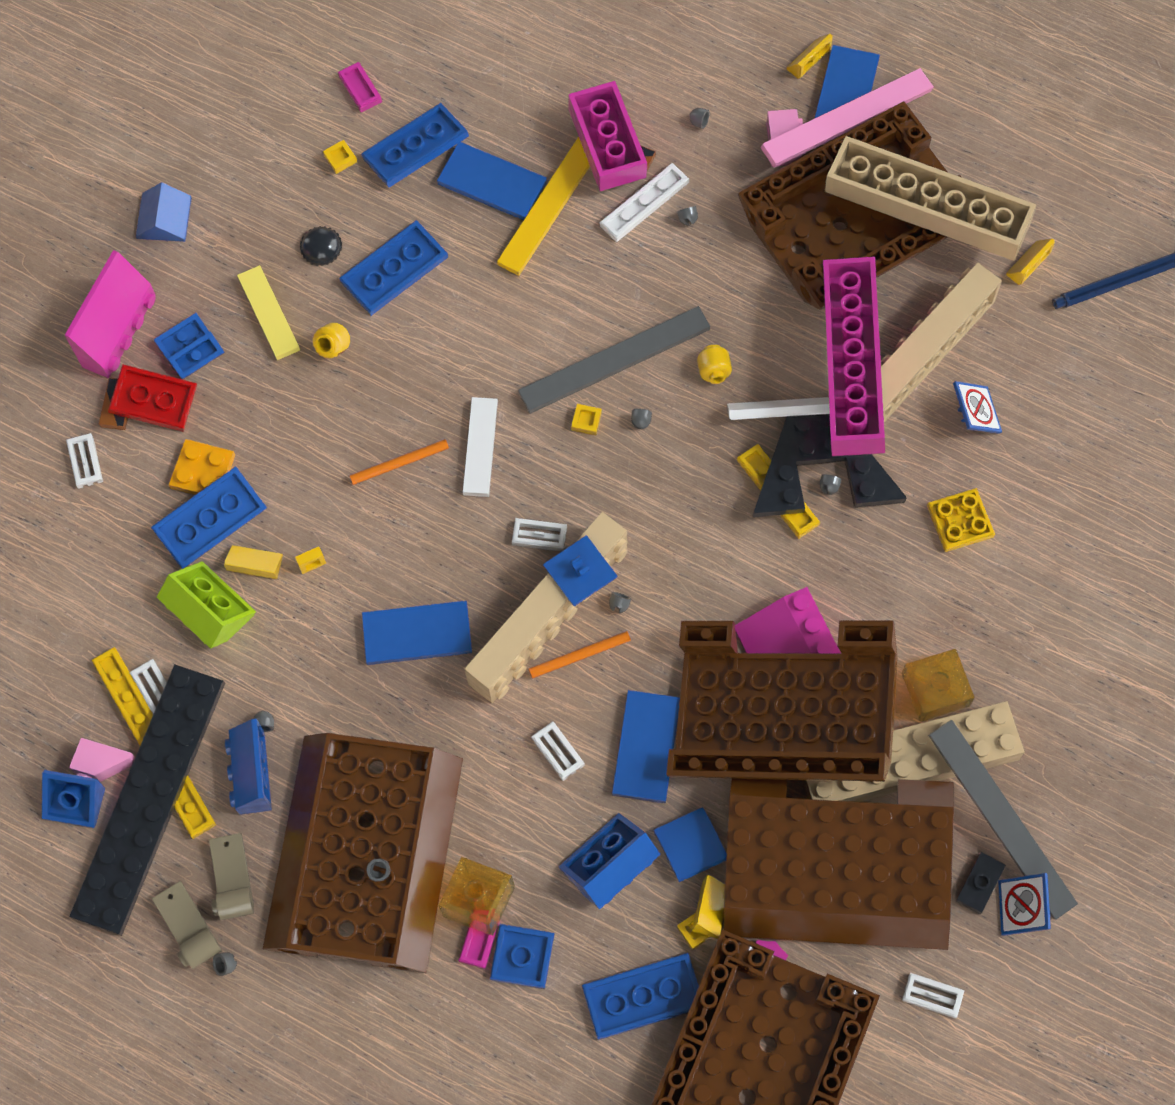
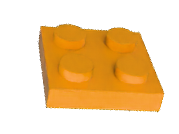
M185 439L169 482V487L193 495L198 494L230 471L235 458L234 451Z

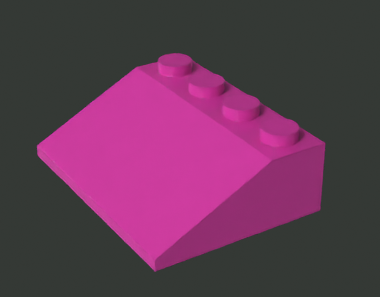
M115 250L112 251L65 333V337L82 368L109 378L112 372L118 369L123 352L131 346L132 336L136 329L141 328L148 308H152L156 299L151 284Z
M808 587L782 597L735 625V632L746 653H841Z

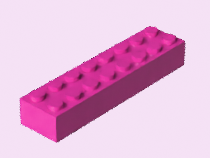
M875 257L823 260L832 456L885 453Z

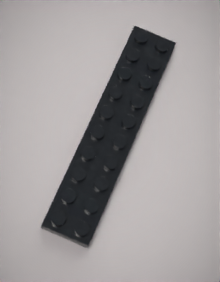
M174 664L69 917L117 935H123L173 813L175 803L178 801L185 779L189 774L225 686L223 680Z

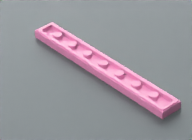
M921 68L763 143L761 149L773 167L779 166L849 132L903 101L907 104L931 92L933 85Z

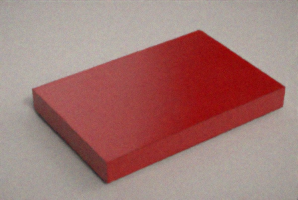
M122 364L108 412L184 432L196 393L197 383Z

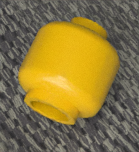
M339 323L326 324L319 328L313 336L315 351L324 358L339 356L348 349L350 344V335L347 329Z
M708 345L698 354L697 363L703 380L712 384H720L731 375L730 355L725 348L719 345Z

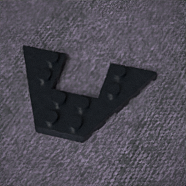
M830 414L787 416L752 516L756 518L804 513L805 504L797 466L845 461L854 508L905 503L907 498L872 454L832 456Z

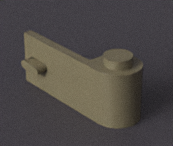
M242 833L209 839L218 892L216 893V899L212 900L214 916L219 915L220 920L254 914L253 896Z
M181 881L152 898L179 944L181 951L177 955L184 967L190 965L194 969L222 951Z

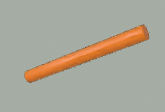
M446 439L349 476L352 484L355 485L447 450L449 446Z
M628 631L528 670L533 679L629 642L631 639Z

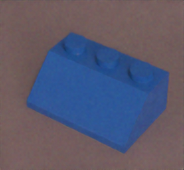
M251 719L230 729L229 739H225L226 753L231 755V765H227L228 779L233 781L234 791L229 792L231 807H235L239 815L272 811L265 732L257 719Z
M618 813L566 859L559 868L592 904L601 909L661 854L642 829Z

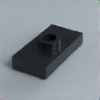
M981 852L956 902L981 915L1006 865Z

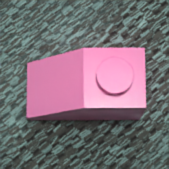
M81 738L69 768L77 776L94 778L101 782L131 767L135 757L130 752Z

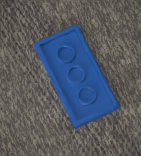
M833 45L815 118L871 92L880 54Z
M440 103L364 151L361 155L369 167L390 188L469 137V134L465 127Z
M459 142L441 172L437 183L449 190L524 220L545 187L547 177Z
M416 220L341 276L339 280L372 316L446 260L448 253Z
M235 466L157 522L151 529L179 566L184 569L266 510L267 507Z
M467 601L362 612L367 665L472 653Z
M628 690L612 796L666 803L670 778L666 776L669 749H674L680 697Z
M689 953L582 985L598 1040L687 1014L699 988Z

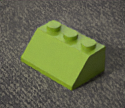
M203 561L168 574L157 595V598L165 607L175 614L210 649L227 642L256 613L247 602Z

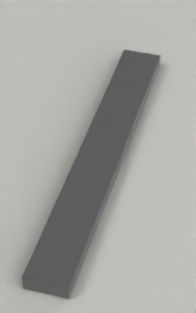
M697 306L519 389L518 393L529 414L709 331L710 324L700 307Z
M949 720L928 735L1022 874L1029 876L1047 873L1049 908L1052 918L1056 920L1078 905L953 720Z

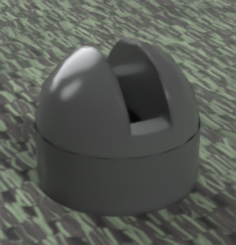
M704 108L693 109L690 112L692 125L704 129L708 123L710 111Z
M696 206L677 211L678 218L684 225L689 226L690 222L694 224L698 219Z
M633 409L631 421L634 427L637 429L647 428L652 420V412L647 409Z
M822 474L820 479L821 491L824 494H835L840 488L842 479L833 475Z
M612 592L609 599V607L613 612L615 607H618L619 613H623L629 608L632 599L627 595Z
M262 710L254 715L253 719L258 720L264 732L274 730V717L268 711Z
M374 859L367 866V874L374 881H383L390 874V865L384 859ZM374 865L386 869V873L373 870Z
M230 952L216 954L213 957L214 971L219 976L232 973L237 966V961H234L235 956Z

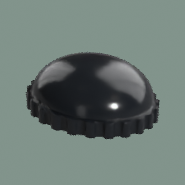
M319 226L310 229L302 237V241H300L303 259L316 266L333 263L337 256L340 255V251H342L341 237L330 227Z

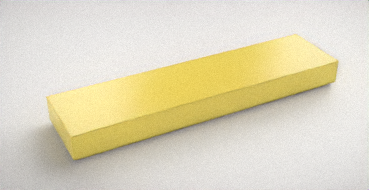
M259 265L237 275L276 359L280 360L300 351L299 345L261 266Z

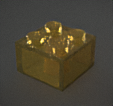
M956 649L907 663L903 668L902 676L920 722L970 707L975 699Z
M461 856L438 905L442 916L493 936L515 889L512 875Z

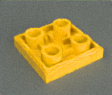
M977 488L927 504L945 552L991 539L995 536Z

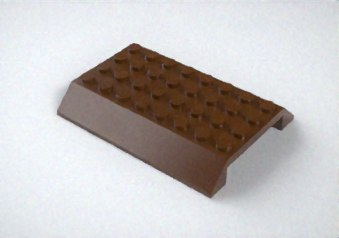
M839 620L837 647L841 653H738L734 621H681L679 647L684 652L676 746L675 749H669L667 777L885 782L892 759L898 659L895 623L893 620Z
M732 778L729 803L724 930L743 938L948 950L951 919L954 782L898 779L897 804L787 798V780Z

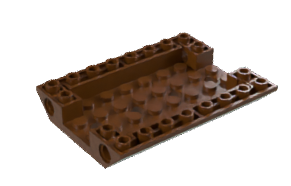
M904 101L738 193L753 231L803 301L819 310L825 308L823 260L875 257L876 278L948 238L945 235L825 192L828 172L846 136L947 172L929 148L932 137ZM836 222H842L846 225L847 228L844 230H837L834 228L833 224ZM800 245L805 249V252L796 254L791 248Z
M334 733L304 736L262 949L318 958V955L366 961L370 962L372 966L427 974L463 758L433 747ZM375 761L382 762L384 764L383 771L379 774L370 773L369 766ZM371 814L374 817V822L370 827L364 828L359 825V819L362 815ZM374 859H384L390 865V874L383 881H374L367 874V866ZM374 865L373 870L386 873V869ZM354 868L364 870V877L358 882L349 879V873ZM345 922H350L354 925V932L348 937H343L339 934V927Z
M722 929L651 1105H743L739 1100V1094L743 1090H750L754 1093L755 1102L752 1105H839L880 995L828 973L826 976H822L773 955L774 951ZM791 985L796 989L797 995L793 1000H786L782 997L781 988L783 986ZM770 1037L774 1039L776 1049L773 1052L767 1053L761 1049L760 1041L763 1038Z

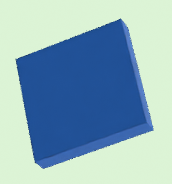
M500 924L490 980L545 989L555 934Z

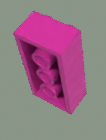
M612 81L568 94V110L599 191L646 178L647 161L616 82Z

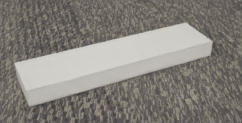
M671 163L600 222V227L614 241L618 242L689 183V178Z
M472 397L463 495L489 497L498 406L497 399Z
M829 397L727 404V413L731 420L830 414Z

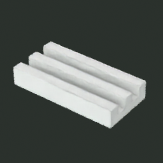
M92 434L67 439V447L77 488H83V485L86 484L88 486L93 485V482L102 483L103 478ZM84 441L88 442L95 473L93 476H91ZM76 443L79 446L86 477L82 479L74 448Z
M515 518L512 545L562 552L564 551L567 524ZM520 527L559 531L560 535L519 529ZM518 536H521V537H529V538H537V539H544V540H552V541H559V543H557V542H549V541H541V540H533V539H525V538H518Z
M154 659L132 670L130 674L154 714L156 707L138 674L143 673L159 701L161 693L147 669L152 667L163 688H165L167 682Z
M551 722L531 736L534 743L562 781L567 779L570 774H574L577 769L585 766L583 760L554 722ZM549 731H553V733L556 735V737L559 739V741L562 743V745L574 759V761L576 762L575 764L571 765L569 760L566 758V756L563 754V752L560 750V748L548 734ZM542 736L567 768L565 771H563L540 740Z
M910 973L902 1001L956 1019L964 990ZM917 982L956 995V1000L914 987L913 983ZM912 992L954 1006L953 1010L912 997L910 993Z

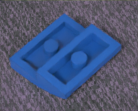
M197 313L154 339L162 354L181 379H185L225 353Z
M703 807L654 829L655 836L679 882L727 860V853Z

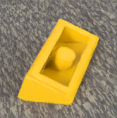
M827 34L817 38L786 69L797 79L801 78L831 50L833 35Z
M1050 238L1036 241L1010 268L1006 275L1018 285H1022L1049 256L1055 240Z
M232 545L225 559L224 567L226 571L277 579L283 554Z
M706 875L702 881L692 931L719 939L724 918L725 884L713 876Z

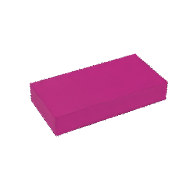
M360 62L338 72L340 80L361 113L382 103L380 94Z
M474 907L459 962L486 969L501 920V914Z

